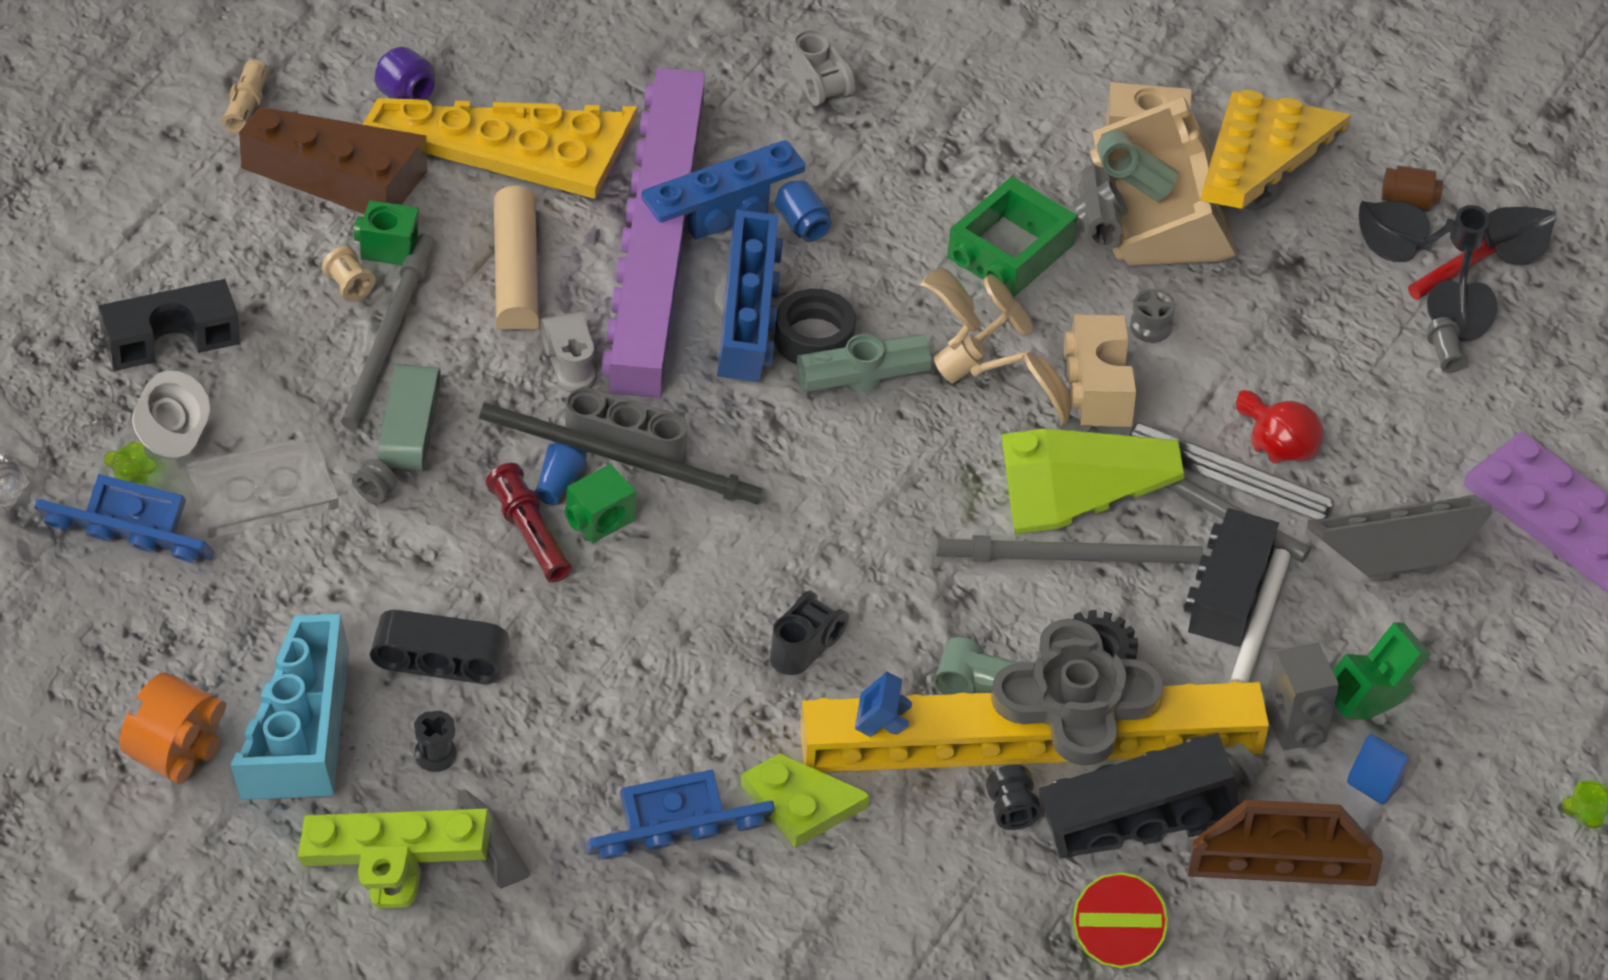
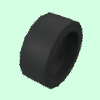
M810 288L796 291L784 298L777 308L774 342L779 353L789 362L797 365V355L846 347L848 341L855 336L856 314L852 305L847 300L829 290ZM821 319L832 323L840 331L830 337L808 338L798 334L791 326L801 320Z

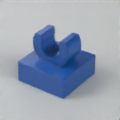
M887 671L861 692L855 723L857 731L871 737L884 727L889 733L898 735L909 726V721L900 717L912 707V702L907 697L900 695L902 679Z

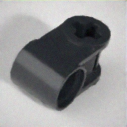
M811 590L804 592L795 604L782 617L777 619L773 625L770 651L772 667L785 675H796L804 672L828 647H831L838 641L847 626L849 614L842 609L835 611L820 602L818 595Z

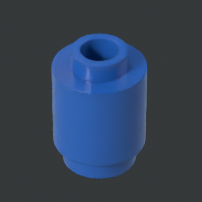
M790 181L779 189L775 199V207L797 237H802L806 242H813L822 238L830 230L832 225L830 211L808 181Z

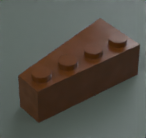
M259 107L239 132L242 169L365 214L369 200L402 205L427 172L426 135Z

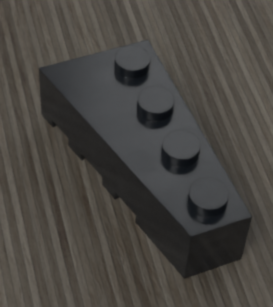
M1218 733L1205 737H1194L1185 743L1160 751H1148L1140 757L1115 765H1103L1095 771L1073 778L1058 779L1050 785L1038 788L1059 858L1119 849L1123 840L1128 839L1142 842L1143 845L1161 842L1163 834L1186 830L1188 838L1200 836L1207 830L1208 826L1214 825L1240 804L1235 776Z

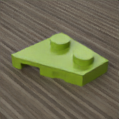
M780 753L741 774V786L756 803L774 802L775 811L769 818L795 848L865 810L869 805V795L865 791Z

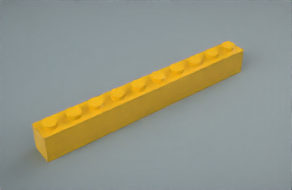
M1229 682L1225 684L1200 685L1188 683L1163 686L1161 703L1152 715L1138 720H1116L1117 734L1115 746L1111 755L1104 761L1131 760L1140 757L1148 751H1160L1185 743L1194 737H1205L1215 733L1219 734L1223 747L1229 746L1232 748L1237 743H1241L1252 754H1263L1269 724L1260 682ZM961 692L950 695L923 696L914 694L905 696L912 702V707L900 717L909 721V726L898 735L891 734L882 727L871 737L855 729L860 698L802 700L800 734L803 761L805 765L820 772L1069 762L1056 752L1048 724H1020L1003 718L992 705L991 693L969 694Z

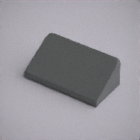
M466 789L459 791L458 810L487 808L492 817L487 859L482 860L497 887L499 886L502 889L528 878L530 871L492 809Z

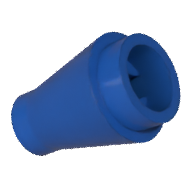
M556 442L547 446L539 483L535 489L540 501L549 505H557L561 497L567 491V486L573 484L587 467V452Z

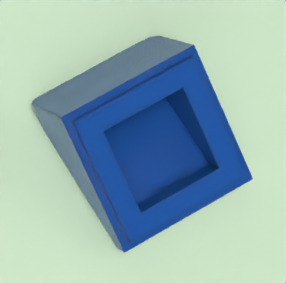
M1369 734L1349 772L1347 783L1376 802L1386 804L1402 786L1409 757L1375 735Z

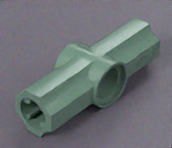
M860 334L852 337L844 348L797 355V369L803 391L808 392L847 385L853 390L864 392L876 389L884 378L930 371L932 360L929 343L925 335L920 334L881 341L875 336Z

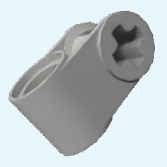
M806 29L798 32L794 37L791 72L804 89L809 101L814 106L823 104L825 99L839 94L845 96L852 95L855 92V79L852 70L831 44L828 36L815 29Z
M584 311L542 318L540 326L545 352L550 357L560 387L572 392L579 388H590L595 382V369L591 359L594 356V344L590 336L589 325Z

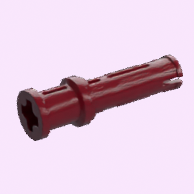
M513 462L496 467L487 476L485 484L489 492L497 495L501 502L503 517L507 521L516 524L528 548L543 570L547 581L555 583L565 579L571 573L572 566L564 556L553 533L540 514L539 497L536 492L528 489L523 480V469L519 464ZM503 478H506L508 483L504 484ZM537 532L546 546L545 550L543 549L541 543L536 537Z

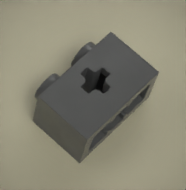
M1319 642L1275 651L1264 704L1267 718L1283 751L1299 747L1310 748L1318 743L1326 742L1339 684Z

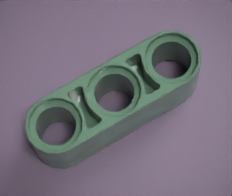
M396 363L378 449V460L385 463L389 468L424 471L439 397L440 368Z

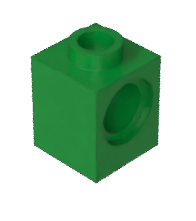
M369 200L364 217L358 216L355 222L354 241L360 242L362 260L402 265L405 258L412 254L419 238L418 207Z
M609 464L567 486V505L564 509L565 517L575 531L580 530L591 543H594L636 521V490Z

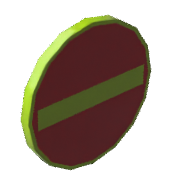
M1118 872L1102 875L1085 886L1075 901L1072 924L1075 938L1086 955L1101 965L1121 969L1140 965L1156 953L1165 939L1168 918L1165 902L1153 885L1137 875Z

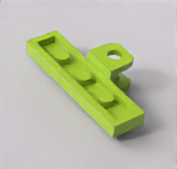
M487 808L304 815L297 857L303 866L359 864V880L365 889H369L370 899L376 908H407L412 905L418 893L421 868L417 862L487 859L492 817ZM402 885L399 893L395 895L386 894L387 888L396 889Z

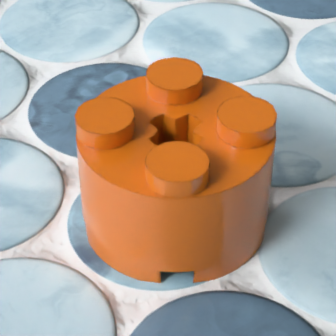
M162 672L153 677L136 697L143 703L136 716L129 712L127 713L120 733L119 746L122 753L128 755L132 760L181 785L188 779L192 770L201 760L209 762L217 753L221 738L216 735L220 720L225 713L226 702L178 676Z

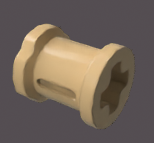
M337 247L329 252L322 262V271L327 278L334 279L338 283L340 294L346 301L355 302L363 299L371 292L376 283V277L369 269H363L359 264L358 255L352 247Z

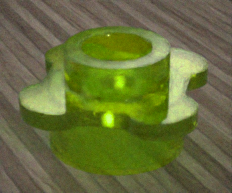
M130 442L127 446L121 447L117 452L109 451L104 456V464L113 469V476L117 479L141 484L156 469L155 459L149 458L144 452L145 446L140 442Z
M1593 780L1579 782L1574 788L1573 795L1563 799L1561 804L1562 810L1568 815H1575L1588 828H1600L1604 822L1603 818L1608 813V789L1603 784Z

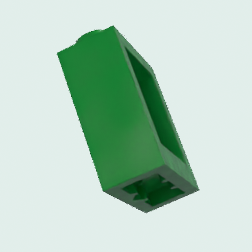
M1011 176L950 228L947 258L983 280L990 274L994 275L1009 289L1014 298L1074 245L1078 215ZM1002 217L1038 238L1016 258L980 237Z

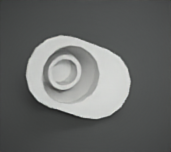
M164 371L156 374L145 386L133 412L132 423L136 435L143 445L162 457L178 459L188 455L196 446L207 423L210 413L208 395L202 385L188 374L180 371Z

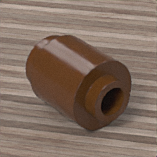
M1397 165L1396 169L1386 167L1381 200L1405 202L1418 207L1420 210L1430 211L1432 204H1440L1443 180L1436 179L1435 170Z

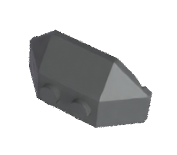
M1468 495L1415 505L1307 520L1308 529L1370 579L1385 580L1393 578L1395 572L1410 570L1414 573H1429L1435 571L1438 565L1453 563L1492 515V507L1478 496Z

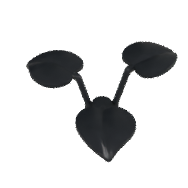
M1361 201L1358 211L1359 226L1365 242L1376 255L1392 262L1410 261L1414 257L1417 247L1426 249L1445 234L1451 232L1450 239L1453 245L1459 251L1464 252L1459 283L1455 281H1442L1436 284L1428 295L1427 311L1432 321L1440 317L1451 318L1453 322L1459 325V340L1466 342L1482 337L1490 329L1497 313V300L1488 285L1479 282L1467 284L1473 251L1481 247L1484 241L1485 246L1488 248L1495 246L1497 256L1506 263L1520 266L1535 263L1544 255L1548 248L1557 213L1554 211L1535 207H1502L1487 213L1479 206L1466 205L1459 209L1455 220L1447 219L1442 228L1427 238L1430 225L1425 213L1409 203L1400 201L1377 203Z

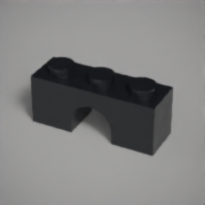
M225 279L98 305L101 336L113 371L155 363L154 342L159 337L169 333H181L190 337L194 341L198 353L240 344L238 313Z

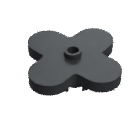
M1063 619L1049 624L1043 630L1040 637L1039 657L1034 663H1015L1002 668L994 677L991 692L992 705L1000 716L1014 723L1048 724L1050 726L1053 746L1062 758L1078 765H1094L1106 760L1113 752L1117 734L1116 720L1143 719L1152 715L1158 709L1163 693V680L1159 672L1148 663L1134 659H1120L1116 654L1112 658L1108 653L1104 652L1100 635L1089 624L1075 619Z

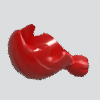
M1243 389L1239 392L1236 400L1237 411L1244 416L1253 417L1256 420L1251 432V443L1256 452L1265 451L1268 454L1269 461L1274 464L1286 460L1307 461L1317 455L1323 442L1324 428L1316 412L1306 404L1292 400L1281 401L1269 407L1253 391Z

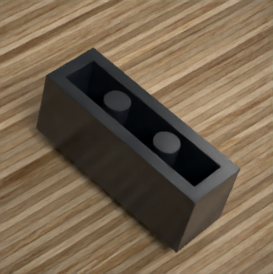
M1228 508L1222 525L1213 524L1207 548L1212 549L1211 556L1202 555L1195 579L1201 581L1199 588L1190 587L1184 607V612L1191 614L1188 628L1189 633L1240 647L1274 551L1279 522Z

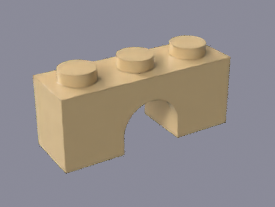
M1073 314L1072 331L1064 332L1063 351L1064 357H1068L1067 382L1071 383L1070 405L1071 408L1078 409L1080 426L1132 427L1136 387L1132 366H1125L1128 348L1125 315Z

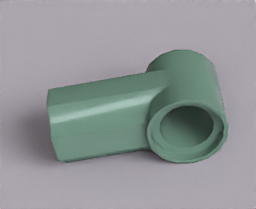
M1121 130L1109 131L1100 138L1097 144V152L1104 170L1110 176L1123 179L1156 202L1166 198L1174 188L1176 179L1179 176L1178 171L1133 142L1126 132ZM1113 149H1128L1126 156L1122 159H1108Z
M956 637L947 641L934 683L937 689L944 695L961 692L969 694L973 692L991 693L996 674L1002 668L1020 662L985 654L981 645L974 640Z

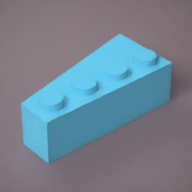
M341 614L294 616L275 660L276 670L270 683H265L260 695L262 703L255 719H250L245 730L246 740L241 752H236L230 765L241 800L334 796L349 657V645Z

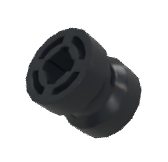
M1016 764L1006 765L996 769L988 776L986 787L990 799L996 802L993 806V813L999 827L1005 830H1020L1037 822L1042 810L1038 797L1032 793L1034 782L1028 768Z

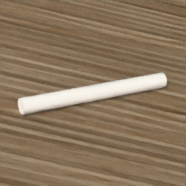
M1276 549L1273 552L1230 682L1249 683L1291 558L1290 553L1284 549Z

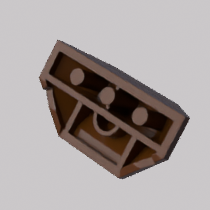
M1244 800L1193 840L1187 874L1188 877L1376 887L1383 855L1382 850L1342 805Z

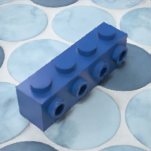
M736 209L729 245L717 367L718 377L759 382L763 365L771 366L774 341L767 340L768 331L774 332L777 306H772L770 303L771 297H777L780 282V272L773 270L774 263L780 264L783 248V238L776 237L778 215Z

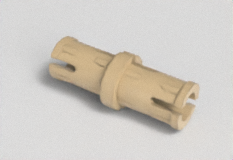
M260 60L247 61L239 82L234 84L230 90L229 106L221 119L222 126L227 125L225 129L230 133L239 134L240 130L249 121L254 109H258L262 102L261 92L270 75V69H264L266 64Z

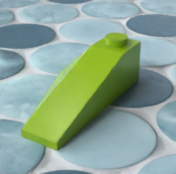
M1046 428L1001 434L1014 535L1060 529L1072 524V517L1092 509L1096 514L1110 509L1109 503L1127 495L1140 497L1184 479L1178 440Z

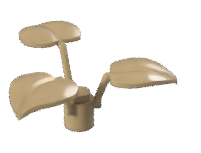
M938 268L930 272L922 280L920 286L938 295L964 324L958 334L948 341V346L933 357L938 370L945 379L954 384L970 372L976 377L983 371L1025 361L1029 370L1052 401L1059 415L1061 426L1065 424L1069 419L1071 411L1070 393L1060 376L1042 356L1035 357L1032 352L1024 351L985 363L981 361L986 356L981 342L1008 319L1020 335L1028 336L1033 332V322L1023 306L1013 298L1009 289L992 274L984 279L987 293L1003 313L977 336L969 335L965 338L970 330L976 331L981 327V322L974 311V303L959 280L947 269Z

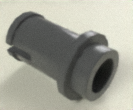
M1440 317L1429 324L1426 334L1427 340L1435 347L1441 370H1445L1447 373L1457 372L1467 364V357L1458 338L1460 328L1451 318Z

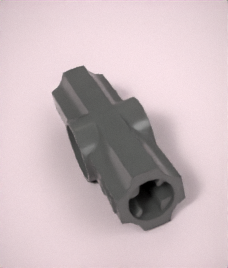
M1092 164L1082 170V179L1078 184L1080 198L1073 201V205L1084 225L1085 238L1093 248L1099 247L1109 251L1120 244L1119 238L1124 230L1122 216L1128 213V208L1117 189L1116 178L1110 176L1104 170V167Z

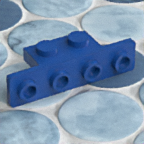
M783 140L642 190L641 199L657 221L661 223L688 214L687 229L696 240L733 227L736 209L768 214L770 184L803 173L806 164L789 141Z
M98 474L86 511L42 499H36L34 508L45 518V524L60 530L69 531L71 525L87 529L86 534L96 539L111 542L113 536L128 539L130 546L142 551L154 552L156 547L171 550V556L189 563H197L198 558L212 560L214 554L212 548L205 541L176 534L186 503V499L180 494Z
M713 769L623 787L620 790L628 830L590 838L585 845L587 855L599 853L600 859L605 860L628 854L627 847L645 843L647 850L673 845V837L691 834L693 841L708 839L719 835V828L737 825L738 831L751 830L764 826V819L768 818L775 811L773 801H767L723 810Z

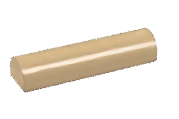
M508 186L499 190L495 194L493 201L496 329H539L535 196L527 188Z

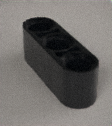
M388 610L380 615L370 651V658L375 665L389 671L477 684H491L500 678L510 638L503 628L492 623L404 610Z

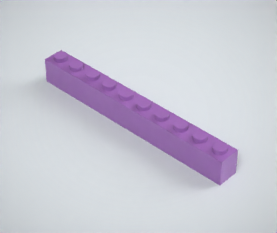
M656 68L654 84H646L644 107L650 108V112L642 111L640 136H646L645 140L637 141L635 164L641 165V169L633 168L631 179V193L637 195L636 198H628L626 223H632L631 228L624 227L622 234L621 252L627 253V258L619 257L617 282L622 283V288L614 287L612 298V313H618L617 319L609 318L607 344H613L612 350L604 349L602 361V375L609 376V393L661 398L687 214L662 223L658 222L641 199V195L644 189L694 172L704 105L705 72Z

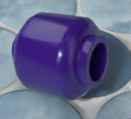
M401 46L391 49L379 59L375 69L374 80L380 92L390 99L427 100L434 90L435 72L434 67L427 59L412 49Z

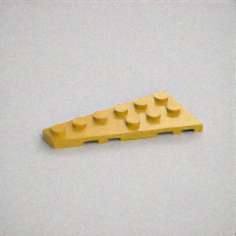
M1253 90L1232 91L1203 185L1201 201L1243 209L1263 194L1267 183L1276 184L1281 180L1283 171L1292 172L1316 154L1319 144H1329L1333 141L1336 131L1340 133L1345 132L1349 127L1351 114L1303 105L1301 101L1294 98H1281L1279 100L1266 98L1261 93Z
M377 98L363 125L426 135L427 154L595 199L637 119V106H622V112L600 111V105H585L584 111L562 110L559 105L548 103L493 102V108L470 107V101H455L454 106H432L428 100Z

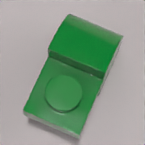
M1393 622L1368 655L1345 654L1332 670L1339 684L1334 705L1346 719L1360 720L1371 719L1393 709L1415 689L1410 680L1431 653L1405 623Z

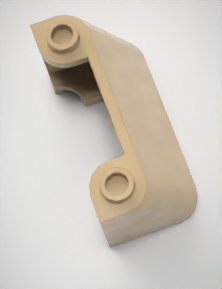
M1184 96L1092 131L1096 148L1090 150L1093 163L1099 167H1103L1097 152V144L1100 138L1109 131L1121 130L1126 132L1133 142L1176 169L1179 173L1174 188L1166 198L1161 199L1159 202H1156L1123 179L1116 178L1117 189L1128 208V213L1122 216L1124 230L1119 238L1120 244L1112 249L1118 261L1124 259L1129 266L1222 262L1237 256L1226 206L1201 201L1203 185L1212 159V152ZM1113 149L1108 159L1120 160L1126 156L1128 149Z

